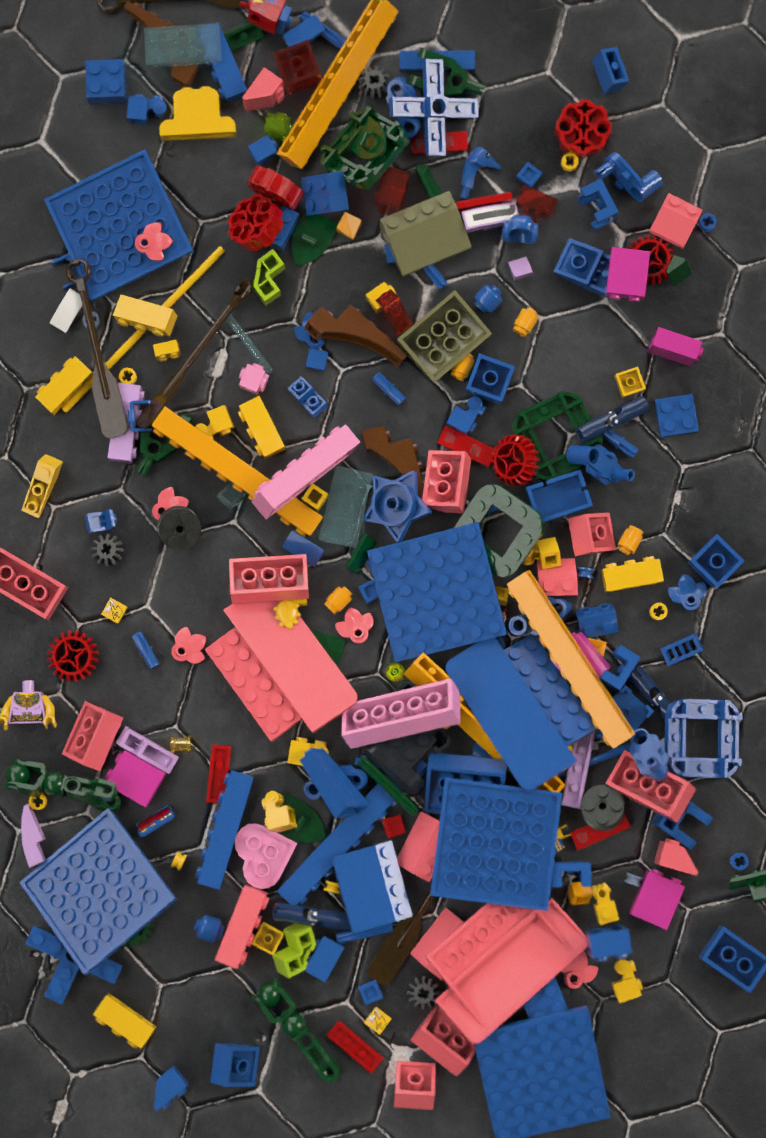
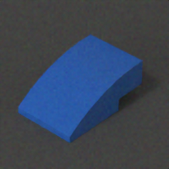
M569 238L554 273L582 288L609 298V296H605L610 255L605 254L603 250Z

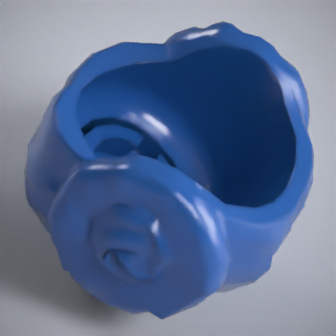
M513 215L509 221H505L503 224L502 240L505 242L535 244L539 232L538 224L533 223L532 219L527 215Z

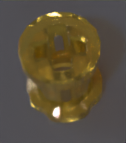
M171 736V753L175 751L191 753V736H187V738Z

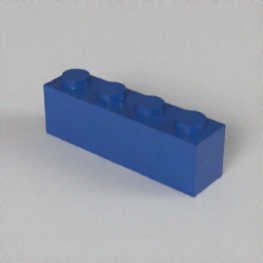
M219 22L198 30L199 38H196L200 49L204 48L206 52L203 55L208 66L211 65L213 68L211 75L215 83L219 82L221 88L218 91L222 100L226 99L227 103L230 104L242 99L247 92V88Z

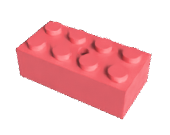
M0 547V593L44 619L49 620L68 587ZM28 581L27 587L23 588L22 583Z
M306 554L229 559L232 604L309 599Z
M626 750L622 753L606 782V785L614 788L621 795L678 823L696 790L688 781L670 772L662 781H654L650 776L642 775L631 753Z
M248 884L243 887L215 961L236 969L239 965L243 966L248 955L245 952L246 947L251 946L255 934H252L253 929L259 927L262 916L259 915L261 909L265 910L269 898L266 897L268 892Z

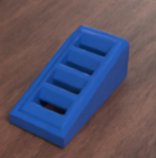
M695 632L660 650L667 665L670 666L704 651V648ZM691 639H693V642L697 648L695 650H693L691 643L689 641ZM684 642L686 643V645H687V647H688V650H689L688 653H686V651H685V649H684V647H683V645H682V643H684ZM675 646L679 647L682 656L679 657ZM669 649H671L674 654L675 659L673 660L671 659V656L668 652Z

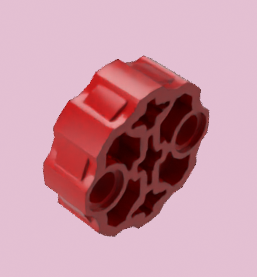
M580 100L574 104L569 103L562 109L561 115L556 122L555 135L559 141V147L565 153H574L579 159H586L593 154H599L604 149L607 139L610 137L612 125L607 117V111L601 105H595L590 100ZM583 122H584V129L586 130L585 133H584V136H582V129H581V126H582V123H583ZM566 125L568 126L569 130L562 131L560 129V126ZM603 127L606 129L607 132L601 134L598 132L597 128Z
M261 166L255 167L247 181L248 188L256 194H263L265 197L273 200L280 208L284 206L292 211H295L304 194L288 178Z
M258 193L250 198H244L237 204V208L229 217L228 234L233 241L249 252H257L261 248H267L274 242L275 237L282 230L284 224L282 221L283 211L273 200L265 197L263 194Z

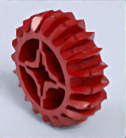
M647 234L645 235V240L640 236L638 237V242L633 240L632 246H628L627 249L639 250L643 247H654L650 251V257L653 253L654 256L652 257V262L649 263L648 270L651 268L661 270L658 273L647 275V283L650 281L651 286H654L655 280L661 284L662 278L668 279L666 270L674 256L670 255L674 249H667L670 243L666 242L663 244L662 238L657 241L656 235H653L652 239H650ZM658 251L662 253L665 260V264H663L662 260L658 258Z
M512 434L504 437V440H499V445L494 446L496 452L491 453L494 456V459L490 461L494 463L492 470L496 471L494 476L499 477V481L505 482L508 486L524 485L526 481H531V476L536 475L534 469L539 468L536 465V461L540 460L536 458L538 451L534 450L536 445L523 435L517 436Z
M71 630L67 632L68 637L63 632L60 633L62 639L60 640L58 637H55L54 640L57 644H49L54 650H47L48 654H52V657L47 658V661H53L49 668L53 669L56 667L57 669L54 670L53 674L57 675L61 672L59 676L61 680L66 675L67 682L71 681L72 676L74 682H78L79 675L82 680H85L84 673L86 672L91 676L92 673L88 669L97 668L95 665H92L93 661L99 662V659L93 658V655H98L99 651L92 650L97 647V644L90 645L93 639L89 637L85 640L86 633L79 637L80 632L78 630L75 631L74 636ZM69 641H80L85 647L75 650ZM64 645L65 655L58 660L59 650ZM71 651H73V653H78L75 656V662L72 659L68 660V658L71 656ZM88 652L87 663L82 668L80 659ZM72 663L77 671L67 672L61 665Z

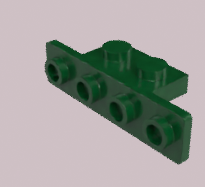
M755 870L748 875L733 876L728 881L729 890L748 886L753 903L765 901L766 870Z

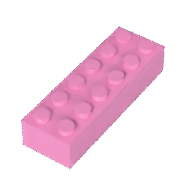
M346 424L341 428L337 426L329 433L330 435L326 439L325 437L321 438L314 448H308L301 454L302 457L291 461L283 472L281 470L272 477V480L269 482L265 481L257 488L258 490L254 493L255 497L252 503L265 519H268L312 483L316 482L352 454L360 441Z
M448 679L356 701L353 706L342 713V737L350 749L459 724L460 692L453 680Z

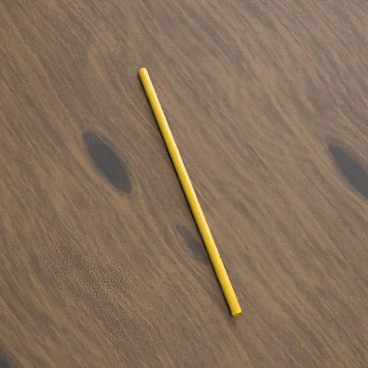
M219 246L161 306L170 308L225 250ZM137 330L105 362L108 369L148 330L145 332ZM93 376L61 407L64 412L67 413L92 388Z

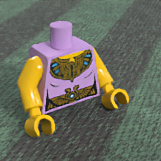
M32 680L22 681L23 692H14L6 701L0 714V724H4V730L8 729L7 721H9V724L44 723L46 729H48L49 723H53L54 728L57 727L54 705L43 692H34V681Z

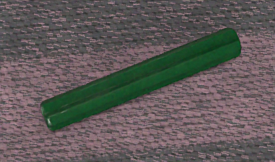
M362 757L358 761V765L411 816L418 811V807L366 757Z

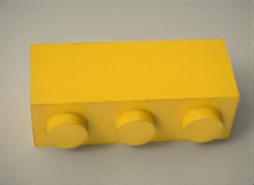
M120 295L113 313L118 324L124 327L131 325L142 332L146 330L152 331L154 335L163 337V335L170 337L177 319V314L173 309Z
M76 356L73 359H68L63 365L64 368L60 372H55L50 378L51 381L46 386L40 387L37 391V400L53 415L94 375Z
M260 396L239 405L241 411L238 414L242 422H247L249 428L246 430L251 439L255 438L258 444L255 448L259 456L263 455L267 459L285 450V446Z
M654 556L643 558V562L638 563L635 560L624 561V565L617 566L616 563L607 564L601 570L605 593L664 582L660 559H654Z
M110 993L106 995L93 1014L96 1016L95 1020L103 1026L107 1024L112 1028L111 1031L119 1037L123 1035L128 1039L127 1043L134 1048H142L157 1027Z

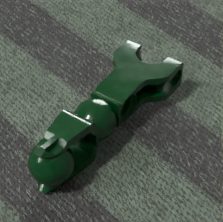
M18 759L12 760L14 764L10 765L6 770L5 778L7 783L3 785L6 789L18 790L19 793L33 797H39L44 791L50 796L61 794L63 798L67 796L70 800L88 804L101 811L109 808L116 812L121 806L120 797L117 795V786L111 781L68 777L67 775L63 776L59 772L48 773L43 763L23 762ZM30 772L41 775L35 785L27 784ZM72 786H76V787H77V788H76L75 790H73V791L69 790V788L72 787ZM106 788H111L112 792L106 790ZM106 801H116L112 806L106 804Z
M274 977L273 982L263 983L258 988L257 995H252L253 1001L260 1006L271 1023H282L284 1034L293 1038L294 1041L297 1040L298 1047L319 1076L327 1083L334 1082L340 1076L341 1067L315 1035L307 1031L309 1028H306L304 1017L301 1014L295 1013V1008L297 1007L295 1000L284 989L279 979ZM283 996L290 1005V1008L284 1010L281 1016L277 1018L268 1007L277 1005ZM307 1035L311 1038L309 1046H304L301 1043L302 1036ZM331 1067L334 1070V1075H329L326 1068Z

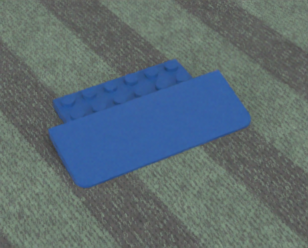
M531 634L503 650L496 638L479 641L450 659L446 664V672L450 679L453 680L461 696L521 788L527 791L533 790L574 765L577 760L568 746L596 731L597 728L557 667L549 659V655L536 636Z

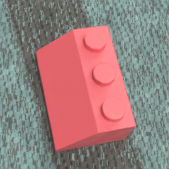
M429 450L422 498L429 508L445 513L465 512L471 458L466 451Z
M85 701L62 755L100 771L117 731L121 726L123 717Z
M421 811L397 857V861L400 867L430 882L433 876L440 821Z
M445 907L410 954L439 979H442L425 956L459 928L464 921Z
M437 1004L410 1039L456 1077L468 1066L476 1052L474 1043L464 1036Z

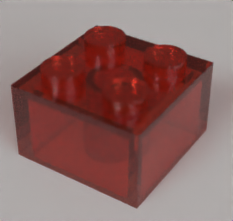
M309 40L273 53L288 95L316 85L323 79Z
M390 166L384 172L380 179L381 190L377 189L374 198L377 212L391 215L401 211L409 186L410 172Z

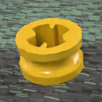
M567 153L562 157L561 166L565 171L571 172L577 168L579 162L577 155ZM567 158L574 160L573 166L571 164L569 166L566 165Z
M124 368L119 373V379L124 384L133 385L137 380V375L133 369ZM126 372L133 374L131 381L123 380Z
M662 603L653 604L649 610V614L654 620L664 619L668 612L667 607ZM658 606L662 608L661 611L663 610V614H660L659 617L655 616L656 613L653 612Z
M43 793L40 795V799H43V804L41 803L40 807L33 803V799H37L36 797L30 796L29 805L35 810L43 809L47 805V797Z
M178 851L171 867H177V870L180 871L187 855H181V852Z
M326 880L327 887H324L325 891L341 893L337 882Z

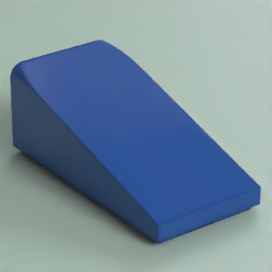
M315 14L283 35V38L292 51L298 52L326 29Z

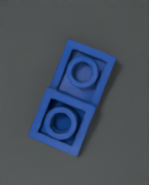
M302 376L287 388L314 418L329 406Z

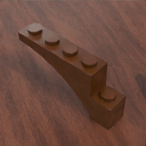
M127 1L124 6L125 13L144 26L162 47L172 69L170 75L172 81L184 88L190 87L199 73L197 62L190 57L186 59L194 44L192 34L185 29L181 31L176 28V25L169 20H161L152 11L147 12L143 10L140 4L136 2L132 4Z
M352 305L337 319L334 318L330 311L321 307L307 321L304 328L316 341L329 339L354 343L380 354L398 368L407 357V354L400 346L395 345L387 334L377 329L372 321H368L362 312Z
M384 426L362 431L366 452L371 451L387 461L401 476L411 471L417 472L418 496L422 499L425 479H422L420 472H423L422 463L417 461L415 455L418 453L416 442L412 443L411 438L389 444L388 441H391L390 432L385 430Z

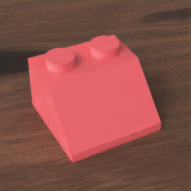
M263 68L242 97L244 109L252 111L274 107L276 103H280L285 96L283 80L266 68Z
M668 193L649 232L683 249L702 209Z
M610 513L584 514L568 519L575 556L616 550Z
M575 558L561 559V566L542 569L540 561L536 560L537 582L547 597H576L578 595Z
M667 838L665 842H659L654 861L655 864L697 875V869L685 848L679 846L680 842Z
M397 1061L394 1107L433 1110L436 1063Z

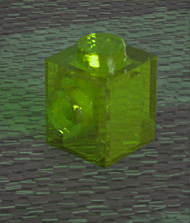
M268 112L264 126V136L268 135V137L285 141L293 128L290 117L280 112L277 114Z

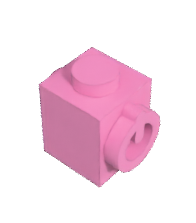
M255 363L253 365L247 364V367L242 368L239 378L241 381L239 387L258 395L259 391H264L269 375L263 370L264 367Z

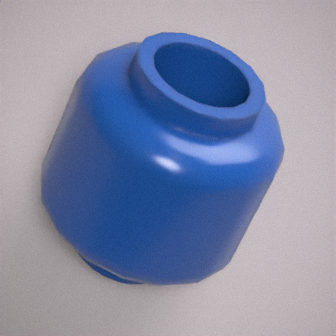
M484 285L475 294L474 298L476 301L474 303L484 313H492L502 303L500 296L502 292L495 285L492 287Z
M204 915L201 920H196L194 930L197 931L196 936L198 939L214 943L216 940H220L224 925H222L219 918Z

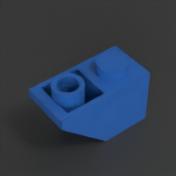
M175 1065L157 1079L154 1103L156 1111L160 1108L165 1110L172 1104L170 1100L173 1097L177 1096L179 1098L187 1091L185 1087L189 1083Z

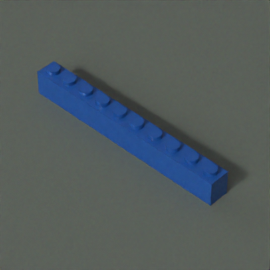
M421 759L413 770L422 777L427 772L425 769L427 764ZM387 774L385 775L401 792L405 791ZM379 784L365 797L369 806L355 817H346L277 890L290 905L301 906L307 900L305 895L310 890L314 892L321 885L318 881L323 876L327 878L334 871L331 857L345 854L350 847L354 849L361 842L359 837L363 833L367 835L374 828L372 825L376 819L381 821L387 814L385 810L389 805L394 807L397 804Z

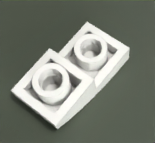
M70 288L49 323L66 333L82 307L80 294Z

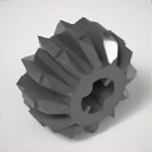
M376 65L374 70L371 67H367V72H361L362 77L359 78V83H361L359 89L365 90V96L371 93V98L374 99L375 94L381 98V92L387 93L386 87L389 84L387 80L390 76L389 74H384V68L378 71V66Z
M107 533L105 540L102 535H99L100 542L93 541L97 547H91V551L97 553L93 554L92 557L94 559L99 558L98 564L104 561L105 566H109V560H111L112 564L115 565V557L119 560L122 559L118 553H123L124 549L118 547L123 543L121 541L116 542L117 536L114 535L110 540L111 536ZM105 546L112 547L110 554L103 553Z
M422 976V982H419L417 977L414 978L417 985L409 983V987L414 989L407 991L408 995H414L408 999L409 1002L416 1000L414 1003L415 1008L418 1007L419 1003H422V1010H425L426 1003L429 1008H432L433 1006L430 1001L437 999L433 995H440V991H433L438 987V984L435 983L431 986L433 978H429L427 983L425 982V976ZM420 989H428V996H419L418 993H420Z

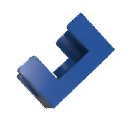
M602 179L580 189V192L583 193L577 198L580 205L584 206L595 200L600 210L594 214L596 220L591 222L594 231L615 221L618 210Z
M622 645L617 646L612 653L615 658L624 663L620 664L616 670L617 676L605 670L599 677L603 684L614 691H619L640 659L638 655Z
M626 685L622 686L612 697L633 731L654 712L648 705H644L634 696Z
M554 862L551 887L562 886L561 871H564V874H576L575 871H578V882H581L583 887H591L590 862Z

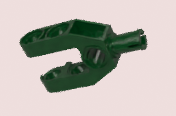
M420 47L418 57L424 59H443V66L452 69L451 75L448 78V84L444 86V96L458 95L469 91L482 97L483 91L476 88L484 90L486 85L470 80L469 74L455 59ZM410 75L407 84L423 89V78ZM460 76L462 78L460 86L452 84L453 77Z
M185 413L181 416L182 419L191 424L193 417ZM152 431L141 432L140 452L143 458L135 472L143 477L147 476L153 463H160L177 450V448L169 444L170 439L166 445L152 439ZM152 445L159 447L158 452L155 454L149 452V448Z

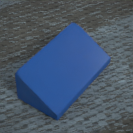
M293 530L282 546L294 555L306 554L307 563L314 568L325 550Z

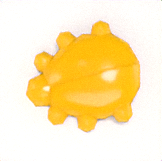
M283 600L273 607V610L276 611L275 620L281 621L279 623L281 627L285 625L286 629L290 630L293 628V624H298L296 618L301 616L297 609L299 604L291 600Z

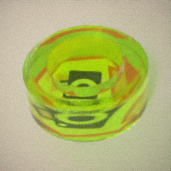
M391 663L387 666L386 676L390 681L398 682L403 679L405 670L401 664Z

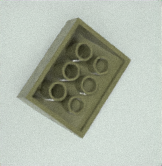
M450 191L380 219L379 228L402 277L472 248L459 210Z
M454 290L396 340V343L424 374L435 383L492 333Z

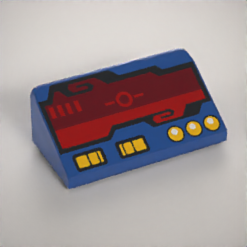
M169 805L136 824L140 837H145L176 818Z

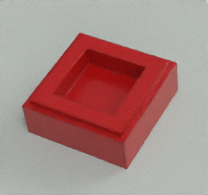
M400 814L382 820L387 838L406 833Z

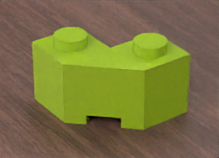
M274 249L257 261L254 290L265 306L281 296L280 289L272 278L285 270V265Z
M294 923L283 929L288 947L272 955L277 972L287 978H291L306 969L308 956L316 946L312 928L306 924Z

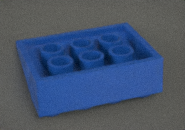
M429 752L424 813L441 814L445 778L505 785L506 763L501 759Z
M392 840L331 857L352 934L413 916Z

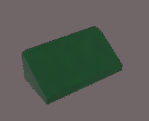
M249 21L223 31L231 52L264 38L261 27Z
M417 165L415 173L428 199L442 194L429 166Z
M676 255L673 256L666 270L673 286H676L692 274L688 261Z
M363 534L346 568L359 575L369 558L367 551L374 549L376 541L367 534Z

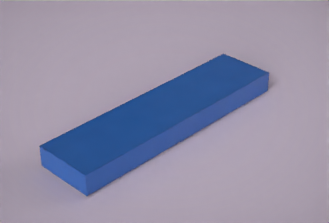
M400 51V71H423L424 58L417 56L419 51ZM433 51L455 59L465 71H475V51ZM443 66V71H452V69Z

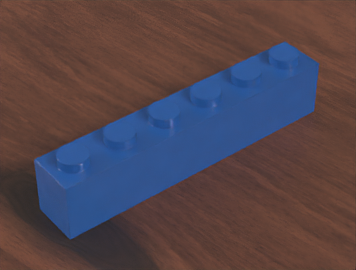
M231 770L230 774L226 773L223 783L227 785L225 793H220L218 803L221 804L220 810H215L212 822L216 823L213 830L209 829L206 839L210 843L208 849H203L201 859L204 860L203 866H198L195 878H198V884L220 890L254 778L253 776Z

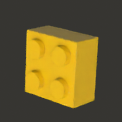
M177 340L153 345L155 356L160 362L166 361L168 358L176 359L179 358L178 356H181Z
M638 367L617 373L614 376L622 398L646 390Z
M263 921L252 945L273 955L285 933Z

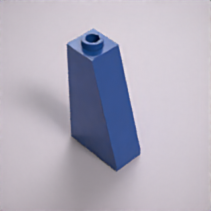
M311 748L305 752V756L300 762L335 818L355 817L369 806L366 799L324 748Z

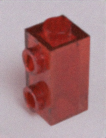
M391 289L375 300L389 326L397 335L414 325L399 297Z

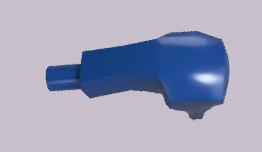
M477 146L466 159L461 179L463 189L460 197L463 199H467L470 189H473L475 174L479 168L490 167L501 170L502 166L483 147Z

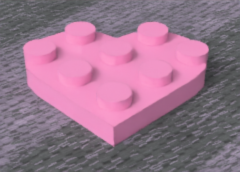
M248 824L241 828L235 838V849L238 855L245 860L243 872L246 881L259 889L269 888L274 885L281 877L297 843L279 833L268 830L267 827L260 824Z

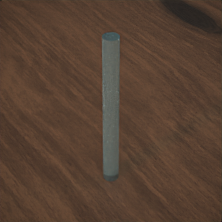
M230 314L226 319L258 363L264 367L263 369L267 375L273 371L272 367L232 314Z

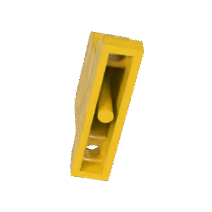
M208 86L193 90L190 87H185L176 91L173 96L174 119L165 120L160 124V137L162 141L237 137L234 120L231 117H221L218 92Z

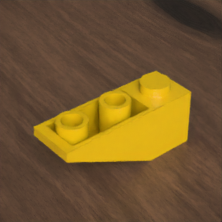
M47 454L38 460L21 511L37 518L41 516L58 478L63 461Z

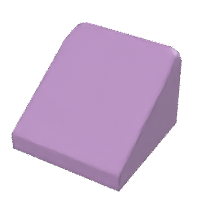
M527 257L508 262L514 280L530 276L533 273Z

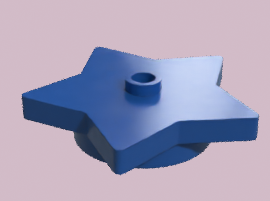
M411 471L394 481L378 476H373L372 478L374 494L371 506L363 520L384 524L396 542H402L413 521L432 513L418 496V476L416 471Z

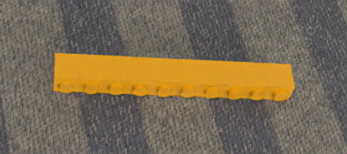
M371 0L278 150L277 155L290 166L302 169L307 163L322 135L327 131L330 122L336 116L341 104L346 100L349 91L355 85L360 73L365 69L368 60L384 38L389 26L393 23L399 11L388 0Z
M167 407L163 408L152 424L153 432L161 438L163 436L170 439L169 444L177 449L179 447L183 448L186 451L185 455L192 460L195 458L202 462L200 465L208 471L211 469L218 473L216 476L222 481L226 482L229 480L233 483L232 487L240 493L244 491L249 494L248 499L251 501L255 497L254 493L258 490L257 488L265 481H270V479ZM297 498L292 499L276 512L281 517L279 519L287 526L292 524L296 527L295 531L303 537L306 535L311 536L323 516Z
M528 570L509 582L507 590L510 596L516 598L519 603V610L522 614H526L530 620L528 621L530 627L540 635L539 640L541 644L551 652L549 654L550 658L555 664L558 663L560 666L561 675L571 683L572 692L575 696L580 697L583 709L591 714L592 722L603 733L602 737L605 743L613 749L631 738L635 732L531 571Z
M424 652L404 673L417 687L450 679ZM460 694V723L457 725L494 759L503 760ZM506 765V770L513 776L508 766ZM555 776L535 789L560 792L566 784Z

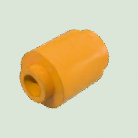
M529 307L522 309L513 324V331L523 337L530 334L538 320L537 312Z
M468 354L451 368L452 372L450 375L464 382L476 362L473 359L474 356Z
M632 525L628 529L626 528L617 544L620 547L619 551L626 555L634 554L643 538V531Z
M338 586L326 598L327 601L324 604L336 614L352 600L350 597L352 593L345 586L342 588Z

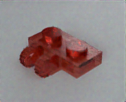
M523 185L516 204L525 207L522 215L528 216L529 209L535 211L536 214L533 216L532 221L537 223L540 214L551 217L558 199Z

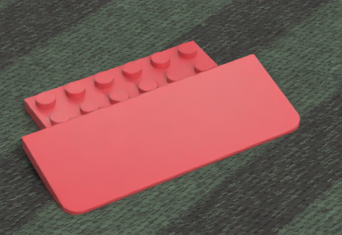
M281 601L234 603L223 611L235 627L207 647L205 651L271 742L302 719L312 733H314L356 703V691L301 617L296 618L298 624H293V628L289 630L286 629L285 625L283 627L279 625L280 620H275L276 611L273 610V607L277 606Z
M552 898L549 899L548 911L486 903L425 956L449 986L434 1001L470 1042L479 1043L583 952L587 947V938Z

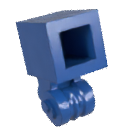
M141 94L129 96L127 111L129 124L148 125V116L151 112H154L158 118H163L167 114V107L162 96H153V99H148V97Z
M473 396L467 402L469 410L464 411L456 406L446 426L464 435H467L468 432L472 434L477 425L474 422L476 417H481L486 407L482 405L479 397Z

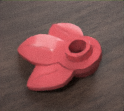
M152 223L145 227L143 234L136 237L135 248L141 253H146L149 259L160 261L164 259L162 250L168 248L173 243V240L167 234L161 233V223ZM146 240L148 242V245L143 246L141 244V241Z
M173 487L166 488L159 494L158 503L154 505L152 514L155 519L159 520L161 515L158 513V510L160 508L167 510L173 506L187 507L189 500L180 496L174 497Z
M349 608L345 614V621L337 622L335 627L342 637L350 638L354 643L361 644L367 640L368 631L372 628L374 620L371 613H366L362 616L358 610ZM357 631L362 632L360 636L355 635Z
M188 627L182 628L175 636V645L171 650L172 657L179 662L200 663L205 659L200 650L206 643V637L199 634L191 635ZM178 649H183L185 653L179 654Z
M583 951L563 968L561 972L564 974L565 984L569 988L576 989L582 983L591 982L598 973V967L588 965L587 955ZM572 975L577 976V980L575 982L570 981V977Z

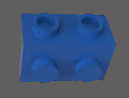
M603 603L596 607H584L575 611L579 633L582 631L587 638L619 632L613 604Z

